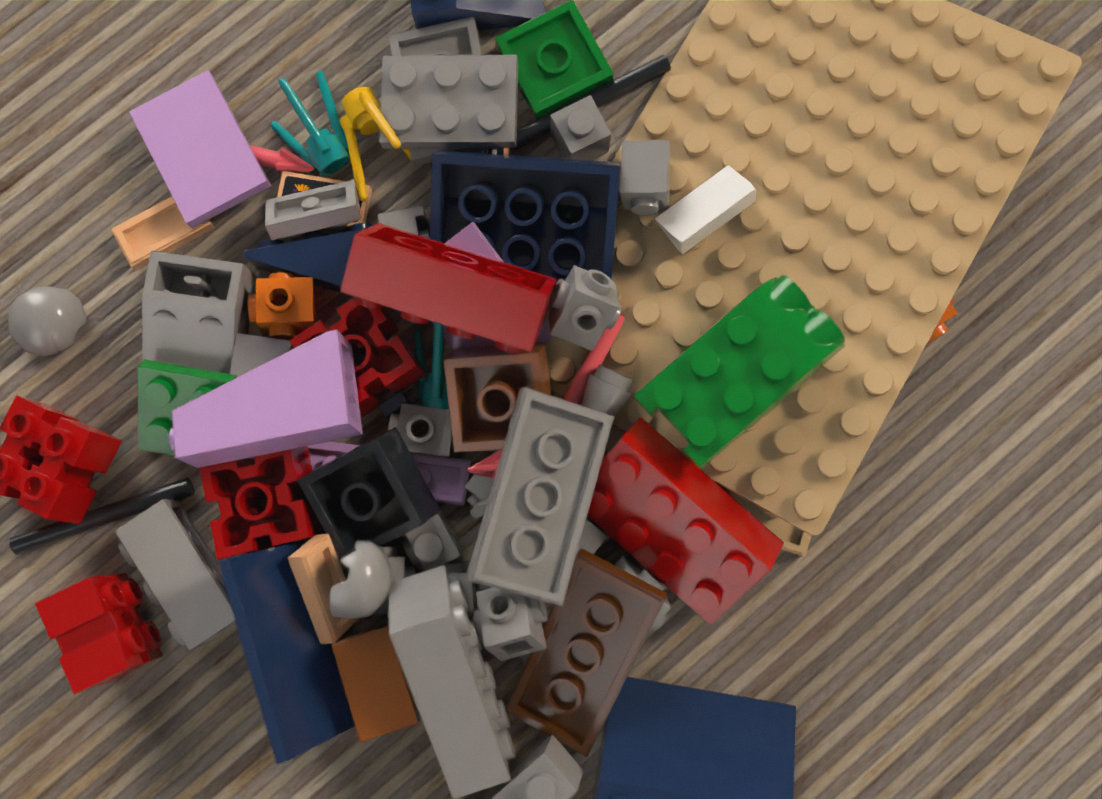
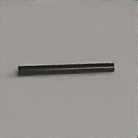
M663 54L518 128L516 149L550 133L551 114L590 95L597 108L670 71L671 66L667 57Z
M187 477L87 511L81 524L58 521L11 537L9 540L10 548L14 554L18 555L144 512L162 499L179 500L194 495L193 484Z

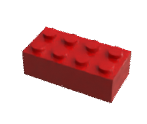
M378 223L354 234L340 292L353 295L354 302L358 305L371 309H382L383 305L400 310V316L408 321L419 324H428L429 320L447 325V331L455 336L474 339L476 335L495 340L493 345L500 350L520 354L522 350L531 352L541 333L557 279Z
M642 417L633 424L602 460L587 516L710 625L771 571L784 542Z

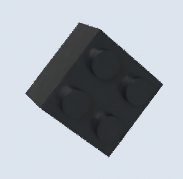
M396 427L318 467L297 480L326 534H329L340 560L356 551L355 543L357 541H371L377 546H381L422 526L440 510Z

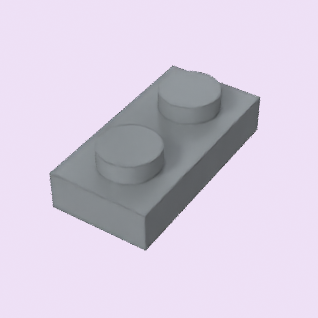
M354 180L265 200V226L271 240L284 237L296 238L306 232L327 227H343L350 222L361 220L359 197Z

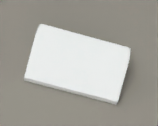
M728 165L656 217L655 222L683 255L756 202L757 190L748 180Z

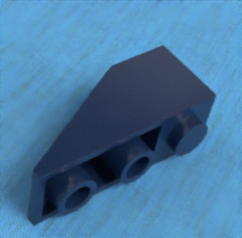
M357 223L348 226L346 232L331 235L325 231L309 232L301 236L302 240L284 243L280 239L265 240L259 242L255 249L244 250V255L258 269L272 273H291L296 277H313L315 286L352 297L353 295L340 291L354 234L373 225L370 223Z

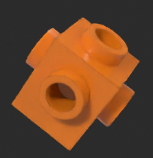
M278 272L270 274L268 278H256V294H249L248 313L250 322L257 323L263 337L269 336V338L291 340L318 322L317 291L313 277H296L291 273Z

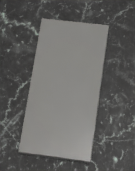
M525 387L520 388L466 580L560 606L563 605L614 416Z

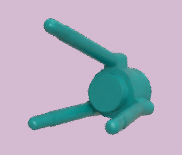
M317 71L316 78L334 134H331L328 129L318 130L289 82L285 78H280L278 83L310 134V137L305 142L308 149L306 150L277 121H272L270 127L301 159L314 167V170L310 171L311 173L318 171L321 176H329L338 172L350 162V155L348 154L346 136L339 122L340 118L324 72Z
M434 321L432 373L427 372L422 332L416 330L413 334L415 356L427 373L426 376L418 380L417 398H422L421 406L446 410L449 409L446 377L443 374L444 324Z

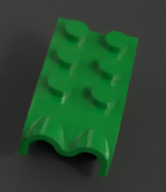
M782 275L779 278L775 277L768 280L750 293L638 391L634 397L651 417L658 411L661 412L689 443L683 449L684 453L702 470L732 442L774 410L845 347V337L840 328L828 315L816 309L809 302L808 297L795 282Z

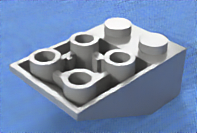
M151 251L142 294V362L146 359L229 374L236 334H247L248 296L255 292L257 276L242 263Z

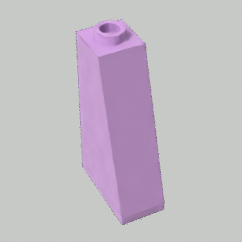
M338 330L328 331L173 410V428L169 431V442L176 458L196 468L363 435L352 345Z

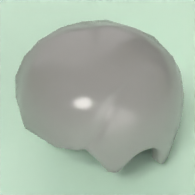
M51 286L35 287L20 294L13 301L8 312L10 335L27 353L51 356L75 344V335L78 329L86 323V314L80 299L68 289Z
M357 541L355 543L356 551L341 559V564L348 567L350 574L346 581L334 584L331 587L330 611L333 617H369L378 611L388 598L392 585V570L388 557L375 543L371 541Z

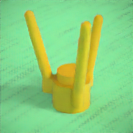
M359 87L347 93L342 99L341 105L346 115L341 117L339 122L346 135L358 197L360 201L365 202L368 196L355 131L358 130L363 135H370L381 130L395 149L400 148L401 142L382 115L381 104L373 89L370 87ZM402 149L412 161L410 149Z

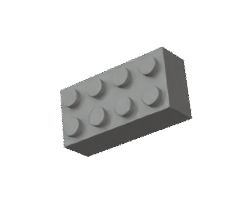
M443 565L392 582L389 591V635L453 799H457L511 781L507 760L514 758L515 753L507 729L510 728L505 706L502 699L497 701L494 692L496 684L488 661L483 662L480 650H482L480 636L477 633L474 621L469 622L465 609H468L461 582L460 580L451 582L446 566Z

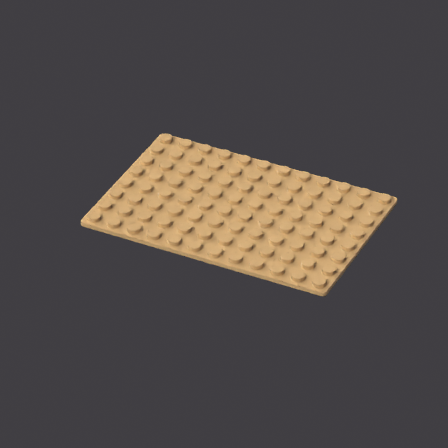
M709 0L670 64L671 70L664 74L625 141L669 140L671 156L669 208L728 165L756 188V202L682 255L655 222V218L666 210H658L653 215H638L631 212V210H624L619 184L612 281L616 282L618 303L621 304L620 314L625 317V321L609 349L602 366L630 378L633 382L628 390L632 394L613 419L612 425L627 432L642 417L674 447L689 458L683 450L689 445L684 437L660 411L651 417L637 402L634 395L755 289L770 279L779 278L782 275L787 276L801 288L808 297L809 302L816 309L824 312L836 323L845 337V347L774 410L732 442L706 465L702 471L717 484L812 536L821 534L1082 64L1081 58L1072 52L946 0ZM622 146L612 162H621ZM548 307V311H547V314H546V317H545V318L548 320V322H549V307ZM554 336L546 342L550 388L552 392L564 398L588 349Z

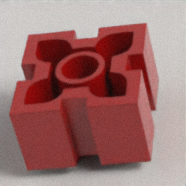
M354 298L336 309L342 319L331 327L319 320L289 340L293 348H296L328 331L338 330L352 345L354 363L358 362L355 355L359 351L366 353V357L360 365L354 364L361 418L382 404L377 394L386 388L394 393L402 392L427 375L409 345L398 335L390 338L399 329L384 306L382 309L367 308L355 303Z
M16 395L0 426V430L7 433L0 448V495L17 498L16 504L45 519L81 524L97 490L88 485L95 472L106 474L122 440L93 426L78 422L79 419L50 405Z
M308 446L254 456V459L245 458L199 468L206 503H218L221 519L210 521L217 559L232 558L274 548L273 546L307 541L315 535L326 534L297 481L313 471ZM267 497L266 508L261 507V498Z
M127 573L112 574L108 577L105 575L91 576L35 603L50 640L56 639L63 654L58 659L74 695L112 682L163 657L160 650L162 645L160 632L152 621L144 623L138 610L143 603L141 589L135 580L128 577Z

